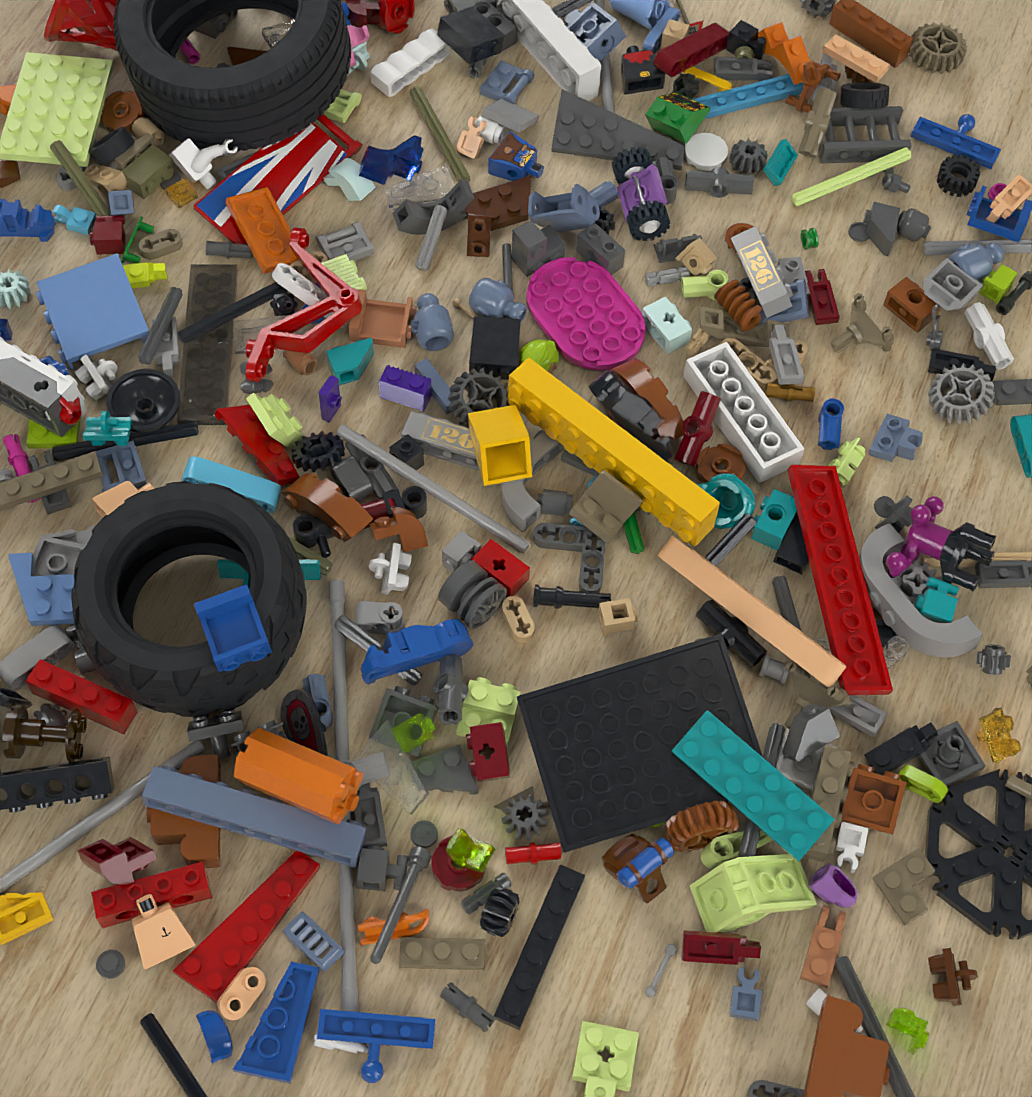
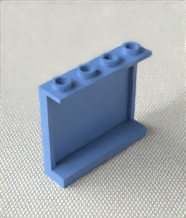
M118 253L37 281L40 290L36 292L40 305L45 304L47 308L46 311H43L48 325L53 324L54 330L50 332L55 344L60 343L62 347L61 350H58L64 364L68 362L71 371L75 370L72 363L81 360L80 358L85 354L89 357L139 338L142 339L143 344L145 343L149 330Z

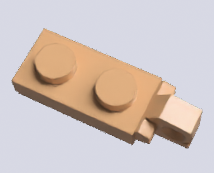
M1018 174L993 200L990 208L993 210L986 220L995 223L1001 216L1004 219L1010 217L1032 194V184Z

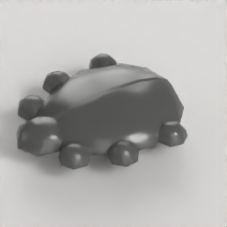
M43 704L40 707V711L34 712V716L37 717L36 719L45 720L47 726L65 727L68 722L64 717L67 712L65 710L58 711L60 707L56 704L53 708L50 704Z

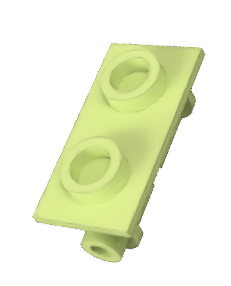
M859 437L851 442L846 441L838 450L839 456L828 465L836 466L841 487L848 484L855 472L849 465L856 469L865 457V448L857 445L860 440Z

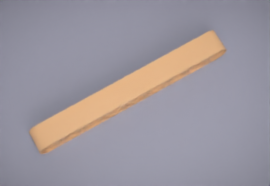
M671 535L657 554L663 561L829 688L833 686L847 667L676 536Z

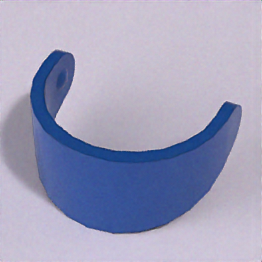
M213 1010L197 1014L196 1017L209 1050L211 1063L213 1064L230 1057L233 1050L232 1039L222 1017Z

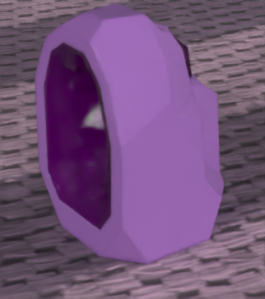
M830 863L817 870L810 878L808 884L810 889L827 903H834L843 908H850L856 903L858 893L852 881L838 867Z

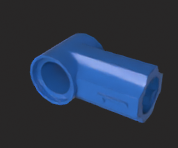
M830 398L824 402L818 416V446L825 450H832L840 446L844 405L835 398Z

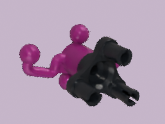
M929 497L924 505H917L912 508L911 519L914 522L907 534L906 543L902 546L901 552H893L887 557L886 564L889 568V574L892 577H898L922 553L940 561L942 581L950 584L955 583L974 592L980 576L959 569V565L964 559L970 558L989 567L993 560L991 558L995 555V552L991 551L995 543L996 535L976 529L975 525L968 522L954 531L935 524L936 515L943 511L944 503L939 497Z

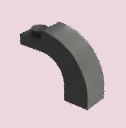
M461 179L444 197L437 201L417 203L406 199L393 212V216L399 231L424 235L427 232L435 206L441 205L447 209L442 231L455 225L467 215L465 208L474 199L468 181Z

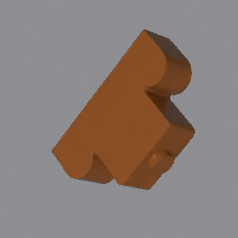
M218 754L187 758L182 763L181 773L187 776L188 774H196L201 776L204 781L211 783L221 782V763ZM147 807V823H151L150 832L155 844H180V852L187 866L203 861L205 868L221 867V828Z
M829 995L823 1000L803 1097L881 1096L882 1086L887 1085L890 1075V1068L886 1067L890 1046L885 1041L855 1033L863 1021L862 1011L856 1004Z

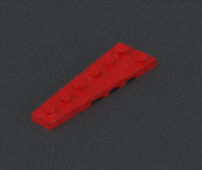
M296 850L173 970L174 974L215 1003H218L220 996L242 969L248 967L321 868L320 864Z

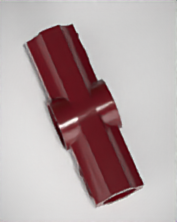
M704 391L700 392L692 415L688 416L682 424L684 435L674 460L695 467L704 442H707L713 435L711 424L721 398Z

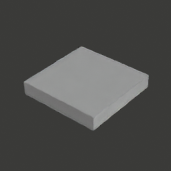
M502 98L483 108L481 114L482 117L518 133L537 123L539 118L538 114Z

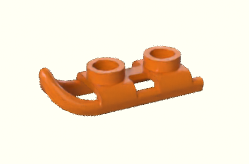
M426 908L420 913L413 915L402 912L390 940L414 936L423 931L429 922V909ZM369 917L364 920L363 924L358 925L359 932L365 931L366 937L360 939L361 946L377 942L386 920L380 921L377 917ZM422 919L416 928L410 930L409 923Z

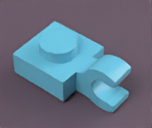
M55 205L52 211L53 214H56L54 218L56 222L66 223L67 230L89 235L96 221L95 212L74 207L71 212L62 205Z

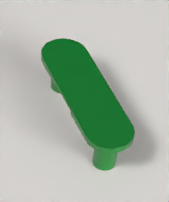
M142 216L125 249L121 263H124L125 260L135 264L139 263L141 257L129 253L130 247L139 229L150 234L154 230V226L142 222Z

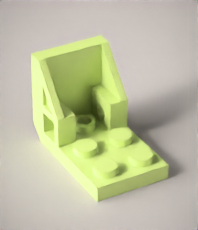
M790 854L738 857L723 862L690 885L706 932L727 933L757 922L772 912L811 909L817 905L812 890L808 886L809 883L801 862L795 860Z

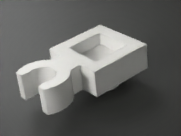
M841 822L835 850L841 851L842 854L836 861V867L840 869L842 862L848 861L851 864L850 873L856 871L858 867L856 856L862 857L864 854L868 828Z

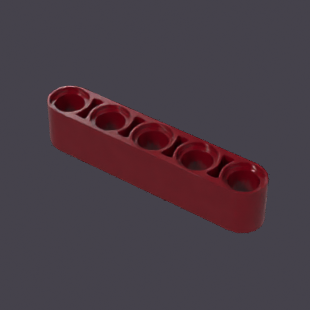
M716 22L660 50L655 56L653 65L668 76L674 77L725 50L729 31Z

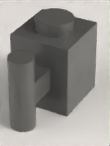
M369 846L368 849L361 848L357 873L358 889L386 891L387 878L394 879L393 889L400 890L407 872L408 856L398 855L396 865L389 864V851L384 850V848L379 846Z

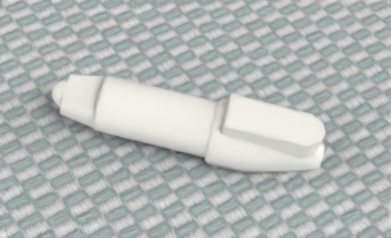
M317 1034L314 1037V1046L329 1050L336 1048L355 1054L358 1051L368 1052L367 1045L362 1043L318 1040Z

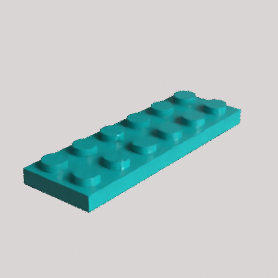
M708 710L672 750L676 757L798 862L835 820Z

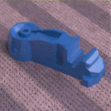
M0 199V236L39 237L41 242H48L55 233L56 223L51 210H45L41 205H36L35 209L29 212L28 209H23L20 200L7 202L6 199Z
M458 619L446 620L435 626L414 625L403 628L395 633L389 632L384 642L386 654H384L383 650L378 651L375 645H371L360 668L363 681L369 685L375 683L377 679L430 663L440 662V659L445 655L456 654L460 657L473 647V641L465 625Z

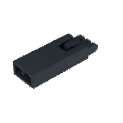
M797 513L775 554L773 562L802 575L809 562Z

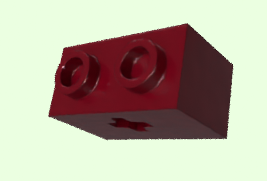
M498 722L470 727L471 734H466L468 750H473L474 760L470 761L472 777L477 776L478 782L511 778L503 723ZM485 746L495 750V753H492L488 760L484 755H481V752L485 751Z

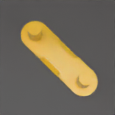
M695 67L683 71L685 75L687 73L693 74L695 78H700L719 87L718 92L729 90L732 87L730 82Z

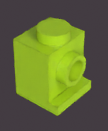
M1002 264L997 271L992 270L989 276H986L979 294L998 304L1002 297L1011 289L1018 273Z

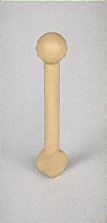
M455 298L452 301L454 307L461 308L471 317L478 316L464 306L459 298Z

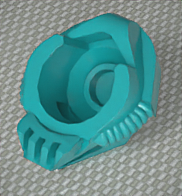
M717 474L711 477L709 482L698 484L700 488L720 502L714 528L721 530L733 527L745 513L753 514L755 508L754 494L735 474Z

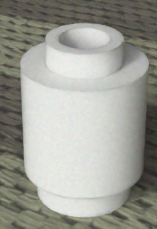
M482 116L478 120L476 119V127L480 126L481 121L487 122L485 130L480 132V136L485 138L484 141L491 144H500L505 133V127Z

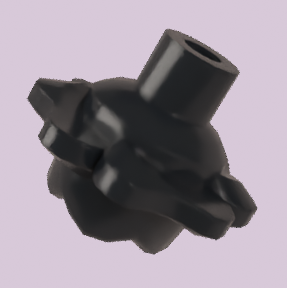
M282 290L279 294L273 295L274 301L270 302V306L273 308L275 316H280L284 319L288 315L295 313L293 308H296L298 304L294 300L292 293Z

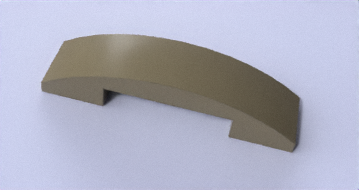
M701 306L699 309V328L721 340L735 338L746 346L769 347V340L772 338L771 332L774 329V325H784L786 336L790 337L789 323L767 319L765 324L758 323L753 329L742 331L740 325H737L734 319L723 316V310Z

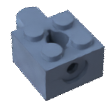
M593 2L582 12L577 9L573 10L565 18L567 28L575 34L580 43L585 45L589 53L598 59L599 62L626 38L617 19Z

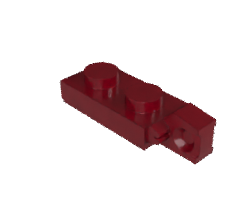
M683 930L682 961L738 965L739 962H745V957L760 958V942L747 940V937L744 935Z

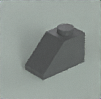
M873 202L871 210L867 209L864 215L863 223H867L865 233L870 236L869 238L884 256H888L895 241L900 208Z
M810 704L805 706L801 713L794 716L782 751L784 757L799 762L840 737L829 708L818 704Z

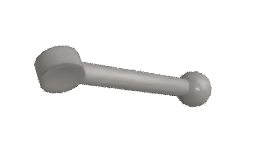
M673 944L666 946V954L651 985L645 989V994L648 997L656 995L655 988L670 957L676 953L677 949Z

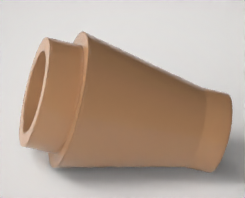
M287 350L283 352V357L291 363L299 374L308 376L316 370L318 361L313 354Z

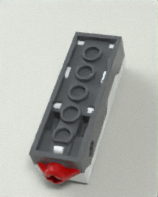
M0 337V402L37 424L42 425L56 435L63 437L88 411L84 403V397L77 388V381L70 375L65 376L59 373L54 366L43 364L36 356L32 354L27 355L14 344L11 346Z

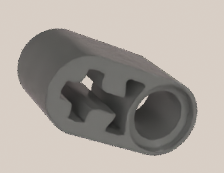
M352 455L341 460V462L335 463L333 468L329 467L334 481L340 487L345 497L349 498L352 496L356 501H359L374 493L369 479Z

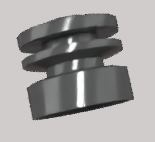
M474 560L467 561L459 566L448 577L438 594V600L450 611L457 612V617L465 621V624L470 629H476L487 622L499 609L507 594V589L500 583L498 584V581L493 577L487 578L488 572Z

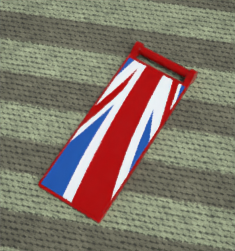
M323 114L317 117V120L349 147L347 150L315 123H310V126L302 129L299 133H295L294 136L276 142V144L260 148L195 203L194 210L233 244L248 245L225 203L226 198L268 187L281 213L284 215L324 180L323 178L329 174V170L333 166L338 165L345 158H350L352 155L357 154L363 144L351 138Z

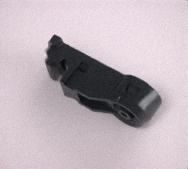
M608 370L600 374L588 386L594 396L611 411L638 441L668 463L672 457L671 447L674 445V438L672 436L656 438L659 434L656 431L657 428L666 419L646 398L633 393L614 372Z

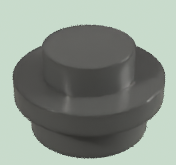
M117 950L104 951L96 961L98 973L106 979L118 977L125 968V959Z

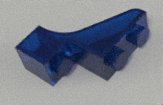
M414 135L390 150L378 149L368 145L360 164L359 176L385 185L388 177L392 178L393 174L411 181L414 174H418L422 166V161L420 160L424 150L421 147L422 137Z

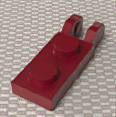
M818 269L817 277L819 281L814 282L811 271L806 270L805 274L810 291L809 302L815 325L838 323L840 316L826 271Z

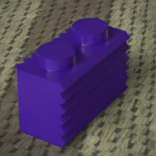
M387 365L378 383L380 398L423 412L432 396L430 378L417 375V373H409L408 370H400L399 367L395 368L394 366Z

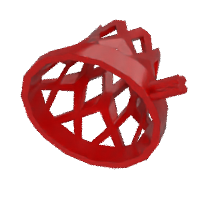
M55 0L45 27L44 40L48 42L55 40L81 42L117 51L112 30H114V14L118 0H90L91 5L88 0ZM81 27L84 31L80 32L75 28Z

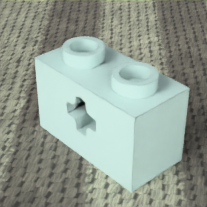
M666 297L642 308L646 330L666 355L690 342L691 324L688 320H684L676 305L671 303Z

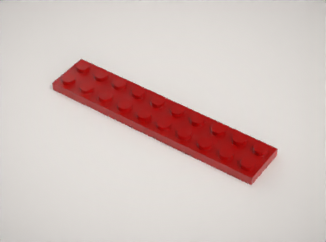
M790 465L787 469L831 654L847 666L838 678L839 687L844 689L848 695H889L893 691L836 466Z

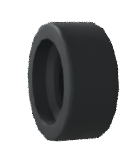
M120 127L94 144L90 149V153L99 165H105L128 150L134 144V139L125 127Z

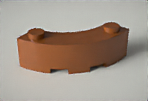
M635 358L611 369L633 393L646 398L666 419L657 428L656 431L659 434L656 438L672 436L675 440L684 435L682 431L684 421L677 405L673 406L666 397L668 389L659 377L654 378L649 373L650 367Z
M313 473L303 474L282 492L284 501L290 508L295 509L297 512L305 511L316 516L331 528L335 537L340 540L342 539L344 542L353 538L373 520L369 513L352 496L349 498L343 496L338 485L327 478L321 481Z

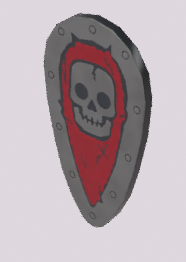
M298 689L288 692L283 699L280 715L281 722L284 724L282 727L288 740L328 756L324 735L327 728L325 724L321 723L316 704L311 695L304 690Z

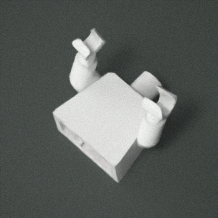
M188 138L168 156L172 158L174 163L193 183L199 180L208 190L217 182L209 172L213 167L210 164L211 160L221 155L228 156L230 153H235L238 147L235 146L232 150H229L227 145L233 140L226 139L220 146L217 144L199 150Z

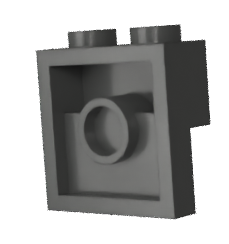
M395 686L394 690L387 688L369 739L420 757L439 707L434 705V699L420 695L419 699L409 696L410 690Z

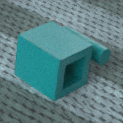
M929 576L926 586L933 589L929 588L923 595H918L914 607L922 616L930 621L951 623L958 598L947 594L956 596L959 587Z

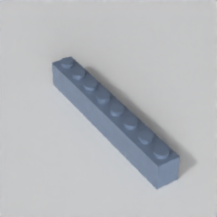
M153 766L142 794L143 804L146 807L355 868L366 836V828L362 827L359 822L347 820L346 822L341 821L340 824H334L295 806L283 804L281 800L274 797L262 798L247 789L238 791L230 788L226 783L204 781L201 776L196 774H188V776L180 774L177 770L168 766H162V768Z

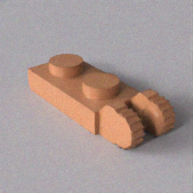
M825 905L821 909L818 923L814 926L800 979L827 988L843 933L841 931L846 913L840 911L835 920L834 930L828 929L824 926L830 911L829 907Z

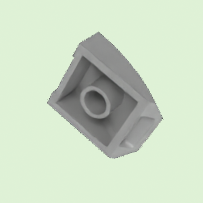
M948 258L943 260L923 280L924 294L946 311L964 308L976 297L983 287L980 282L973 279Z

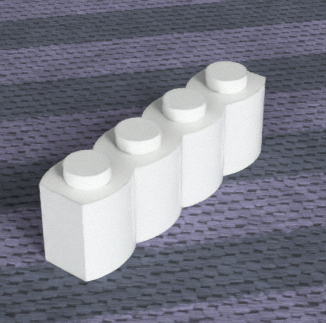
M431 28L419 35L418 39L406 43L403 50L392 53L387 61L375 65L371 71V83L388 97H392L399 93L404 86L413 83L420 75L427 73L435 64L445 60L450 55L451 48L437 36L435 29Z

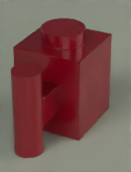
M125 215L96 216L94 231H90V244L95 246L97 255L124 254L126 235L123 224H125Z

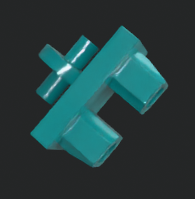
M102 411L101 417H86L83 439L84 441H91L93 446H102L106 441H114L117 446L128 445L132 425L131 417H110L109 411Z

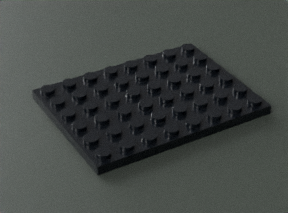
M722 633L516 696L564 853L667 822L672 816L677 815L679 811L694 807L696 804L701 805L705 802L711 803L713 801L729 803L672 753L675 746L707 710L763 757Z

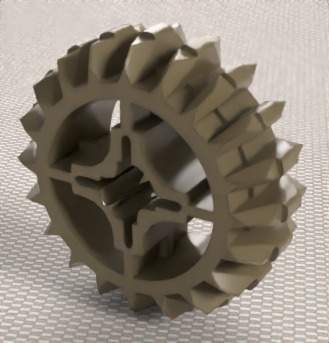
M935 22L931 25L925 23L923 27H918L911 36L913 41L909 56L912 57V62L917 63L918 67H924L925 71L929 69L933 73L935 71H939L941 74L944 71L950 73L952 69H957L964 60L967 51L966 40L963 39L962 33L957 32V28L951 29L950 25L944 26L942 22L940 25H936Z

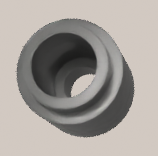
M544 489L543 494L538 493L537 502L541 505V514L557 516L569 514L573 495H569L565 491Z

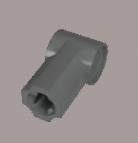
M661 157L654 161L653 165L658 168L668 202L666 204H672L676 200L678 179L674 174L672 160L667 159V157Z

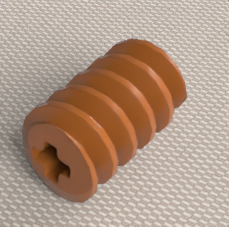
M732 280L719 288L714 295V299L717 300L719 305L723 306L724 311L728 312L735 323L740 325L742 331H749L761 321L762 316L759 314L762 311V307L760 305L755 306L756 300L750 299V293H744L745 288L739 286L738 280Z

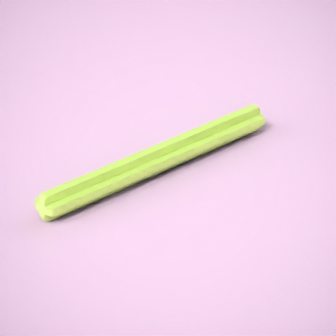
M905 147L799 191L791 196L792 202L798 207L899 165L912 158L911 151Z

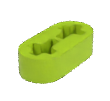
M905 765L898 773V775H901L900 780L906 782V789L932 802L940 803L948 792L947 786L941 780L913 766Z

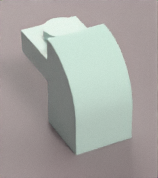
M345 158L338 165L333 166L329 170V174L323 178L327 186H340L348 201H361L376 188L364 168L350 158Z

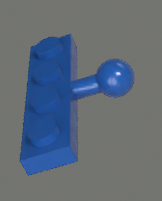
M964 114L959 118V128L957 131L920 116L910 136L956 156L964 155V159L968 156L971 158V162L975 161L976 164L988 169H992L1001 151L1000 148L965 135L967 131L972 130L975 126V118L970 114Z
M320 1009L317 1039L369 1044L368 1058L361 1066L360 1073L363 1080L367 1083H376L381 1080L384 1074L383 1065L379 1062L380 1045L433 1049L436 1019Z

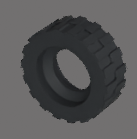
M872 82L843 84L841 86L840 105L854 109L884 108L888 106L890 87L885 84Z

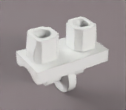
M85 354L80 358L83 365L75 374L84 384L94 379V382L86 387V391L94 400H98L105 394L108 395L112 385L107 378L114 380L118 367L114 361H105V359L99 360L98 365L96 362H92Z
M393 543L392 550L387 551L386 557L385 554L379 553L377 559H372L369 562V569L375 572V578L381 579L383 575L382 594L388 595L391 590L404 591L408 586V575L397 573L398 568L407 570L410 567L412 555L400 551L401 544Z

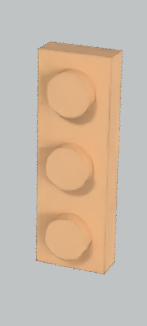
M837 34L823 48V53L875 83L889 69L890 64Z

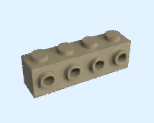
M825 745L820 754L810 798L835 820L803 857L823 862L828 853L833 854L836 838L832 837L834 827L839 828L842 819V812H838L840 802L845 803L848 793V787H845L844 784L846 777L850 778L854 767V762L850 761L852 752Z

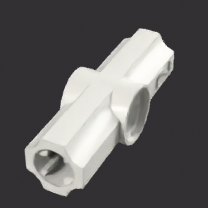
M981 302L974 303L964 313L974 330V342L979 349H984L991 364L996 366L997 370L1004 369L1009 364H1012L1014 357L1004 341L1003 327L999 323H994L984 304H981Z

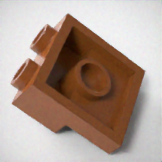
M858 764V768L853 767L852 775L848 778L846 785L848 793L845 803L842 805L841 820L893 835L906 782L900 780L901 775L885 771L884 776L873 773V767Z

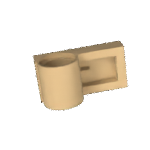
M93 163L87 166L84 171L93 187L97 188L108 200V192L122 191L128 185L123 172Z

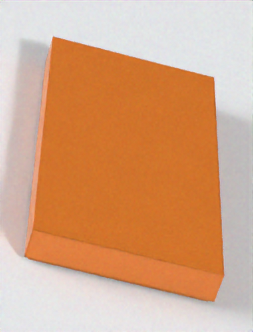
M268 187L226 198L225 203L263 274L273 272L279 263L290 265L298 260L289 245L291 229Z

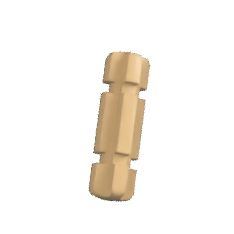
M699 329L692 338L693 341L691 340L687 344L686 353L696 356L711 335Z

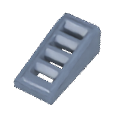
M300 912L283 929L287 940L324 973L345 953L344 949L304 912ZM312 933H314V935L304 944L303 942H304ZM322 940L323 942L312 952L311 950ZM328 947L332 948L322 959L319 958Z

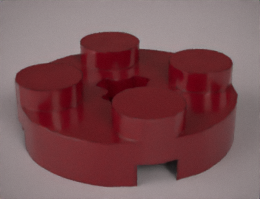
M453 835L442 840L431 859L432 872L435 879L441 884L442 888L453 891H466L479 884L483 880L487 865L483 847L478 842L476 843L464 835ZM456 857H460L461 861L467 862V864L463 865L462 869H457V867L451 865L455 863Z

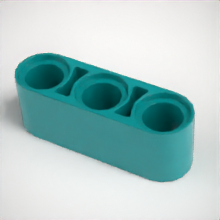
M1032 414L1012 416L1010 429L1025 476L1032 478Z

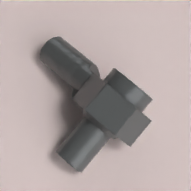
M892 167L884 170L885 176L882 180V186H884L885 190L893 193L897 190L904 193L909 192L910 185L902 182V176L894 174Z

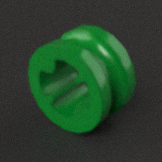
M810 228L809 231L803 229L800 235L803 248L805 250L810 249V246L817 248L819 239L816 229Z

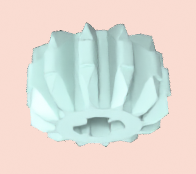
M10 269L7 273L0 271V308L7 306L11 309L13 305L20 308V302H27V296L30 295L27 278L22 276L19 270L14 273Z

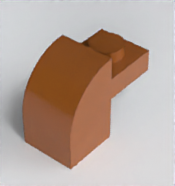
M391 508L393 518L380 517L374 523L369 524L370 532L375 540L397 535L403 552L428 546L424 527L418 518L405 508Z

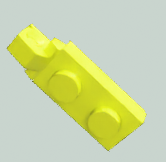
M146 262L123 265L131 288L149 287L150 283L155 282V280L167 279L165 263Z

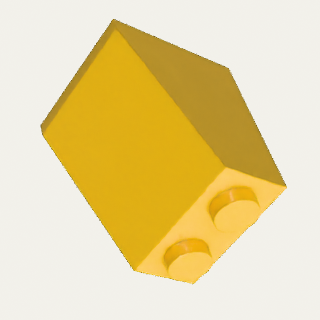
M511 405L468 413L470 437L483 485L487 486L532 477L529 434L517 406Z

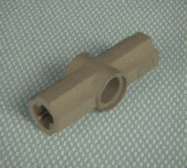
M818 89L812 111L810 110L804 126L805 132L798 153L804 156L816 158L823 136L827 133L831 120L830 114L837 93L831 89Z

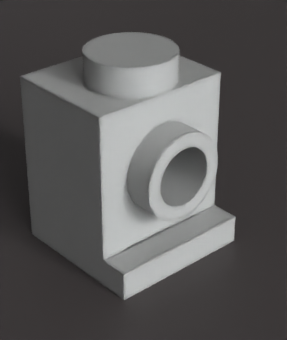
M461 530L442 550V563L444 567L453 573L459 566L467 561H471L480 551L481 544Z

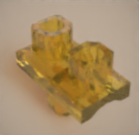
M995 708L990 714L979 718L982 730L976 736L978 741L987 743L992 762L999 763L1006 757L1014 756L1021 751L1022 748L1019 740L1012 739L1009 732L1014 726L1012 717L1004 715L1002 708Z

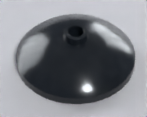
M139 369L126 373L114 382L109 389L106 404L110 417H131L132 425L130 431L150 432L162 428L175 417L180 407L181 397L177 384L170 376L154 369Z

